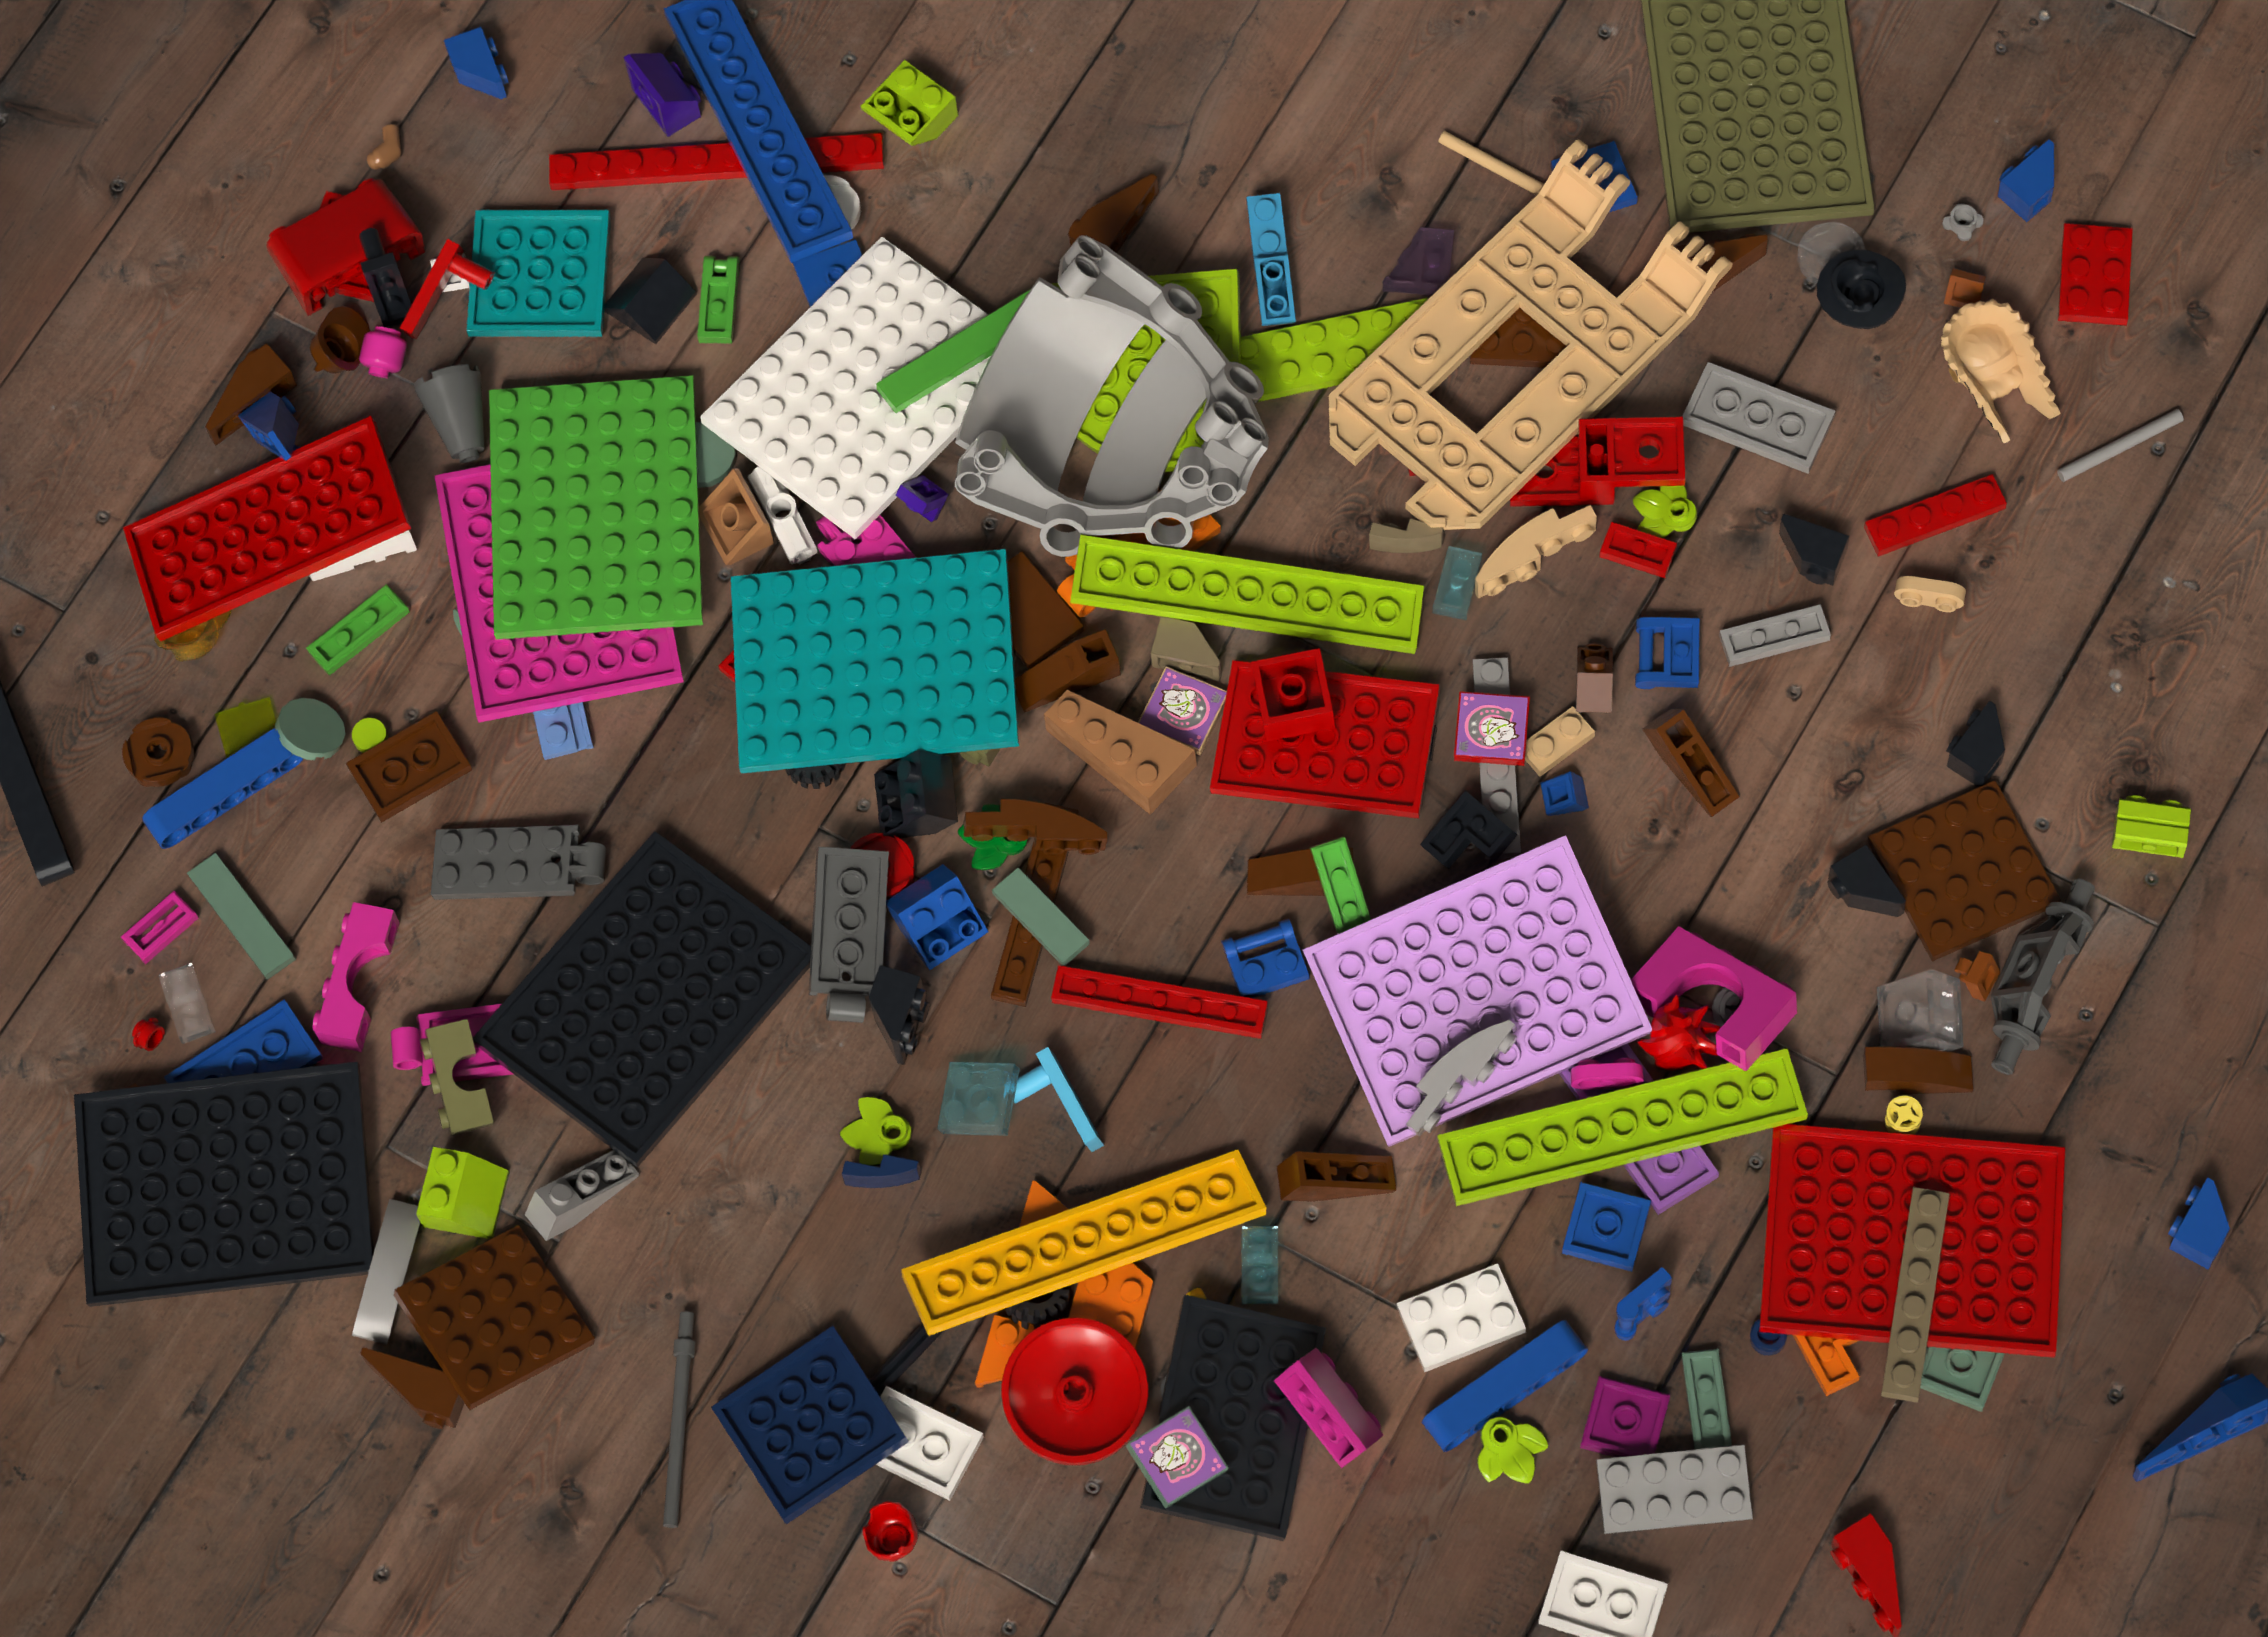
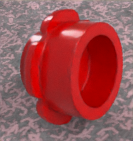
M154 1017L149 1018L148 1021L142 1019L135 1025L132 1031L135 1047L152 1051L161 1043L165 1029L158 1024V1019Z

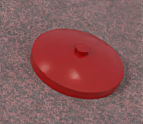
M1059 1319L1046 1323L1030 1332L1013 1350L1005 1366L1002 1378V1406L1011 1430L1018 1440L1034 1454L1058 1464H1091L1106 1459L1118 1452L1137 1432L1147 1407V1375L1142 1360L1135 1348L1115 1329L1091 1319Z

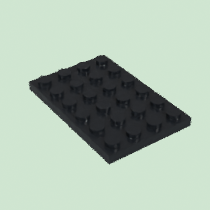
M1184 1295L1181 1302L1157 1425L1189 1406L1229 1469L1166 1509L1147 1479H1145L1140 1508L1284 1541L1287 1534L1308 1424L1274 1380L1316 1347L1322 1353L1326 1328Z

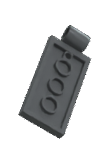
M579 825L436 829L431 896L434 900L574 896L576 893L575 879L579 883L586 885H599L604 882L606 847L595 842H586L578 845ZM561 858L558 863H554L556 859Z
M817 847L809 995L816 996L817 993L828 994L826 1002L827 1021L863 1023L866 1009L865 996H869L879 966H883L889 851ZM843 972H847L850 975L849 981L842 979Z

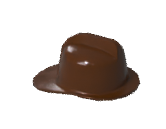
M340 306L333 308L327 314L310 343V352L316 362L314 367L316 372L325 370L334 374L343 371H353L359 366V356L364 335L370 331L366 321L359 313L351 308Z

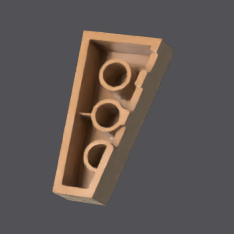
M1066 690L1044 713L1047 732L1150 815L1197 766L1195 749L1069 690Z

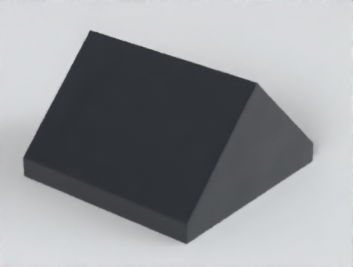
M642 258L605 303L604 312L654 344H657L697 293L665 259Z

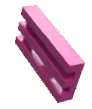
M173 891L124 933L121 939L146 965L199 918L180 896ZM175 904L179 906L172 913H170L164 920L159 921L152 928V930L149 933H147L142 939H140L137 943L134 941L146 929H148L153 923H155L161 916H163L168 910H170Z

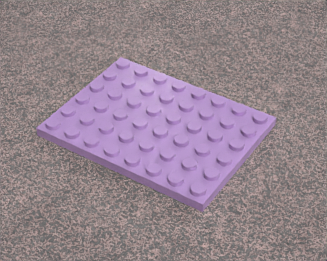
M1566 835L1303 949L1388 1147L1416 1136L1414 1132L1408 1129L1406 1123L1425 1099V1096L1418 1092L1416 1085L1425 1074L1455 1046L1492 1025L1507 1020L1512 1021L1517 1029L1514 1032L1517 1036L1515 1043L1506 1054L1500 1051L1492 1062L1496 1065V1068L1485 1083L1479 1080L1476 1086L1473 1087L1465 1080H1461L1459 1084L1463 1086L1462 1091L1452 1104L1446 1101L1438 1112L1442 1117L1436 1126L1577 1066V1063L1580 1061L1591 1060L1650 1034L1652 1031L1651 1024Z

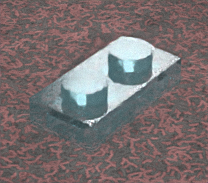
M1448 546L1433 604V614L1467 620L1475 589V578L1479 573L1482 561V553Z

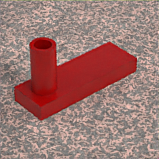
M447 239L400 329L406 335L417 340L452 273L486 290L493 280L494 272L462 256L464 252L462 247Z

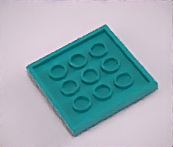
M476 210L472 261L493 271L494 277L486 290L470 283L466 329L468 337H603L611 219L609 210Z

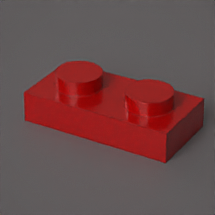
M1611 522L1600 549L1599 557L1666 578L1677 549V543Z

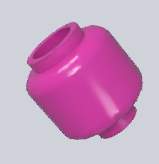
M375 326L374 331H369L364 335L359 360L363 366L369 368V375L388 378L389 373L401 371L407 343L401 338V332L391 328Z

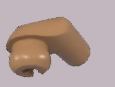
M387 125L382 128L383 143L367 156V163L372 169L386 168L400 157L401 146L398 126Z

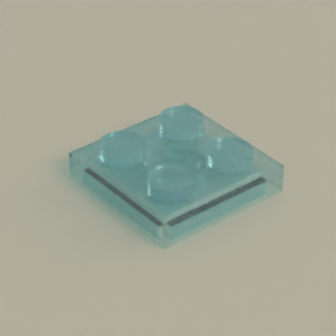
M950 1062L937 1129L942 1134L1008 1136L1020 1068L1014 1063Z

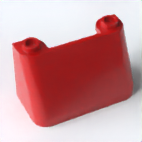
M369 178L359 184L355 191L288 227H278L269 234L270 239L266 244L267 250L307 316L323 309L320 299L326 293L331 298L336 295L335 288L363 273L360 263L367 261L359 235L365 229L375 228L379 231L386 254L393 252L396 262L400 260L401 253H406L410 260L425 253L420 230L383 180Z

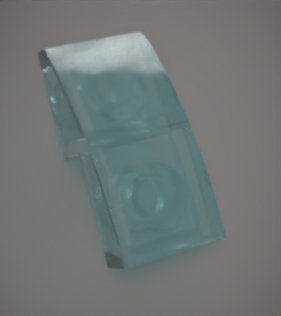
M1278 1226L1242 1227V1304H1278Z

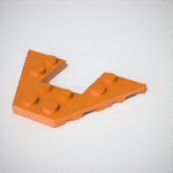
M1032 1180L1019 1227L1069 1209L1038 1182ZM1133 1263L1080 1281L1076 1288L1068 1318H1085L1106 1324L1122 1334L1136 1350L1153 1291L1154 1281ZM994 1315L976 1377V1387L981 1388L985 1384L1002 1381L1004 1369L1010 1355L1019 1342L1034 1330V1324H1029L1027 1330L1022 1328V1321L1015 1324L1010 1318Z

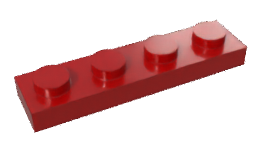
M1992 474L1868 520L1864 524V529L1879 557L2006 509L2007 502Z

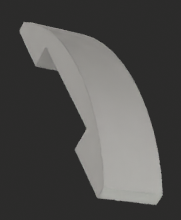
M389 1199L352 1336L386 1345L388 1343L398 1305L394 1297V1290L404 1283L421 1223L416 1215L418 1208L416 1205Z

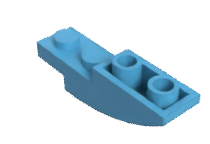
M1280 193L1247 197V208L1262 326L1295 323L1296 318Z

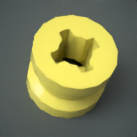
M1907 1095L1894 1098L1888 1104L1886 1110L1885 1127L1888 1132L1915 1135L1919 1131L1923 1116L1920 1103Z

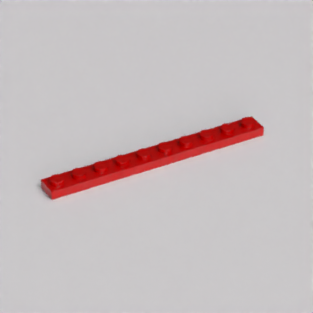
M882 133L804 138L822 173L884 169ZM730 143L549 155V185L551 190L747 178Z

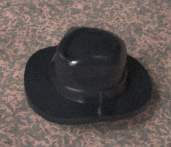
M1851 250L1835 256L1822 269L1817 282V298L1823 310L1840 324L1857 329H1872L1888 322L1901 306L1906 292V279L1900 267L1889 258L1869 250Z

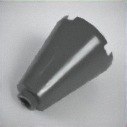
M469 364L450 366L431 372L433 379L424 382L423 376L417 379L414 383L415 393L451 458L459 459L460 463H468L479 459V453L485 449L482 383L479 367L475 365L473 371H470Z

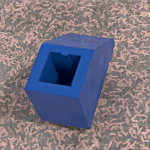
M481 27L444 40L450 61L460 84L499 99L507 97L503 86L509 83L502 64L496 66L493 57L499 55L493 38L489 37L486 39Z
M2050 139L2040 147L2038 145L2032 147L2024 156L2023 162L2016 168L2010 166L1999 179L1998 197L2026 223L2047 206L2052 199L2054 189V143Z
M2207 1177L2202 1188L2194 1186L2185 1203L2190 1207L2185 1218L2177 1216L2168 1235L2174 1237L2169 1248L2170 1250L2209 1270L2226 1240L2230 1227L2215 1182Z

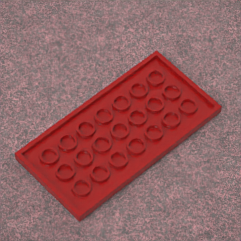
M371 416L294 450L292 457L287 461L278 457L123 527L155 635L160 641L166 640L412 529L377 424Z

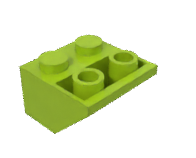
M905 60L861 105V109L911 146L937 139L958 117L955 96Z

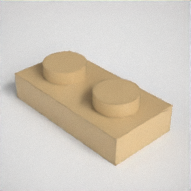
M1572 706L1526 740L1525 761L1541 777L1594 738L1595 731Z

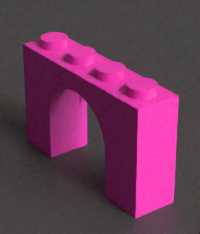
M1679 926L1631 979L1645 1013L1652 1018L1661 1006L1672 1002L1675 995L1680 997L1693 987L1718 985L1732 990L1742 1002L1732 1016L1717 1031L1716 1050L1718 1056L1744 1071H1747L1797 1014L1796 992L1788 984L1773 980L1756 966L1741 962L1729 951L1718 949L1706 942L1699 934L1695 932L1690 933Z

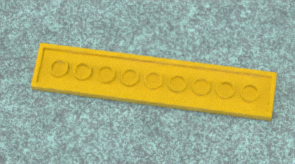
M1235 1150L901 1269L902 1278L928 1336L1259 1218L1266 1215L1267 1208L1239 1150Z

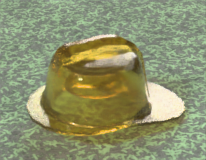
M231 610L163 641H160L155 635L154 641L158 647L171 650L178 661L199 659L208 654L216 645L218 630L228 621Z

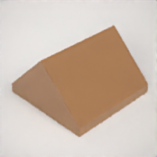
M738 468L733 469L699 506V517L725 565H732L774 544L766 517Z

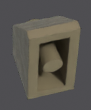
M1160 617L1151 650L1152 667L1165 669L1167 666L1187 675L1220 682V661L1196 624L1188 620Z

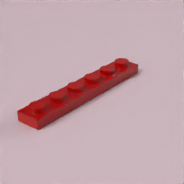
M1060 965L1057 968L1051 995V1001L1055 1004L1262 1039L1268 1009V1001Z

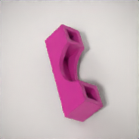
M353 902L350 913H345L341 931L344 933L341 945L335 946L332 955L334 969L331 978L327 977L323 985L322 997L325 998L321 1010L316 1011L313 1019V1031H315L321 1044L362 1052L371 1018L366 1008L353 998V983L357 973L366 963L375 958L391 954L400 923L394 910Z

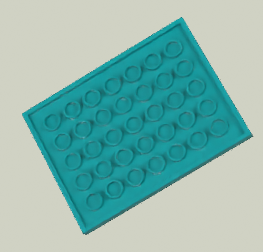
M1006 549L731 576L738 757L741 774L904 758L919 749L936 754L1019 746Z

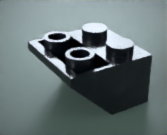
M919 749L874 774L880 833H883L884 836L907 838L936 834L958 822L951 757Z
M880 965L869 994V1001L875 1022L897 1063L905 1065L908 1054L913 1055L918 1044L919 1035L915 1034L919 1022H925L929 1012L930 1003L926 1002L927 990L923 988L921 976Z

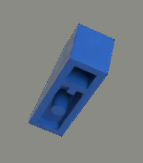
M269 392L239 414L238 417L258 444L285 461L292 457L299 426L293 417L296 410L285 396L280 398L274 393Z

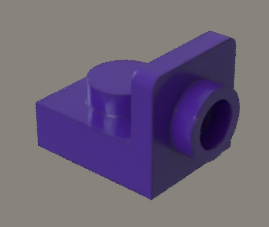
M924 475L901 484L896 493V496L904 501L910 510L919 513L930 522L937 520L949 495Z

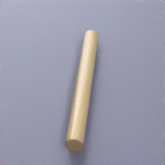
M1444 131L1439 138L1440 144L1535 195H1538L1544 186L1542 182L1447 131Z

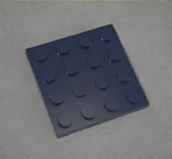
M831 1326L711 1407L786 1524L909 1443V1440L834 1326Z

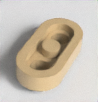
M1903 576L1896 580L1894 595L1905 606L1918 607L1925 605L1935 607L1942 612H1954L1956 609L1963 607L1966 589L1953 582Z

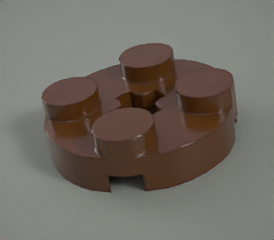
M161 717L151 718L137 724L132 729L133 734L123 744L122 756L125 766L142 786H167L178 781L180 778L186 777L191 771V763L194 757V747L191 738L181 725L172 723L170 719ZM160 745L163 750H167L162 758L149 757V754L155 752V746Z

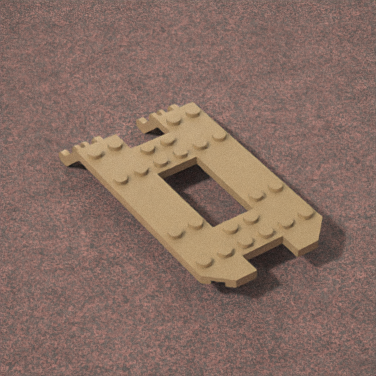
M1580 139L1576 140L1564 152L1540 193L1329 394L1330 445L1354 466L1378 444L1383 446L1426 483L1405 505L1407 511L1431 528L1443 527V530L1480 529L1578 433L1579 419H1593L1696 318L1720 279L1728 273L1733 265L1726 257H1720L1708 273L1703 271L1701 266L1712 258L1715 249L1710 244H1707L1700 250L1704 244V240L1700 236L1692 238L1682 253L1676 249L1675 246L1689 233V227L1681 221L1666 233L1641 275L1617 298L1572 262L1570 258L1595 235L1616 199L1628 188L1631 182L1626 176L1619 174L1608 185L1606 190L1602 189L1599 184L1609 177L1613 171V166L1605 162L1599 167L1603 158L1597 153L1591 155L1580 170L1575 167L1574 163L1582 158L1588 150V146ZM1521 308L1567 347L1476 434L1430 396V394L1514 312Z

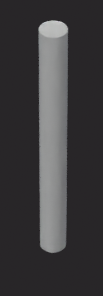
M2176 409L2058 469V476L2062 482H2065L2183 422V415L2179 409Z

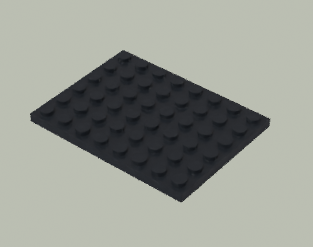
M654 831L473 1036L474 1045L638 1168L810 968L811 946Z
M358 1062L74 1094L86 1304L89 1307L368 1275L374 1248L361 1074Z

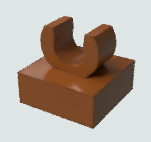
M1953 268L1944 304L1962 308L1965 304L1977 303L1981 300L1986 277Z
M1979 951L1974 962L1966 958H1960L1954 969L1955 972L1961 973L1959 980L1966 984L1972 998L1984 1002L2000 974L1993 955Z

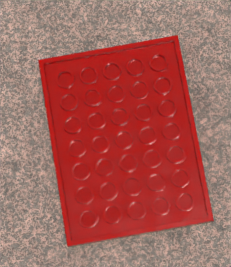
M1793 1124L1774 1127L1772 1133L1759 1332L1889 1343L1913 1187L1950 1193L1927 1347L2055 1358L2057 1349L2065 1147Z

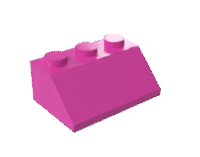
M1316 1347L1276 1378L1274 1382L1342 1469L1382 1438L1384 1434L1380 1430L1381 1425L1377 1418L1371 1412H1366L1357 1401L1358 1395L1349 1383L1343 1382L1337 1375L1331 1358L1325 1353H1320Z

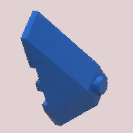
M2236 1374L2220 1383L2221 1388L2215 1391L2136 1466L2133 1474L2134 1480L2138 1482L2268 1423V1388L2253 1374L2241 1378L2240 1374Z

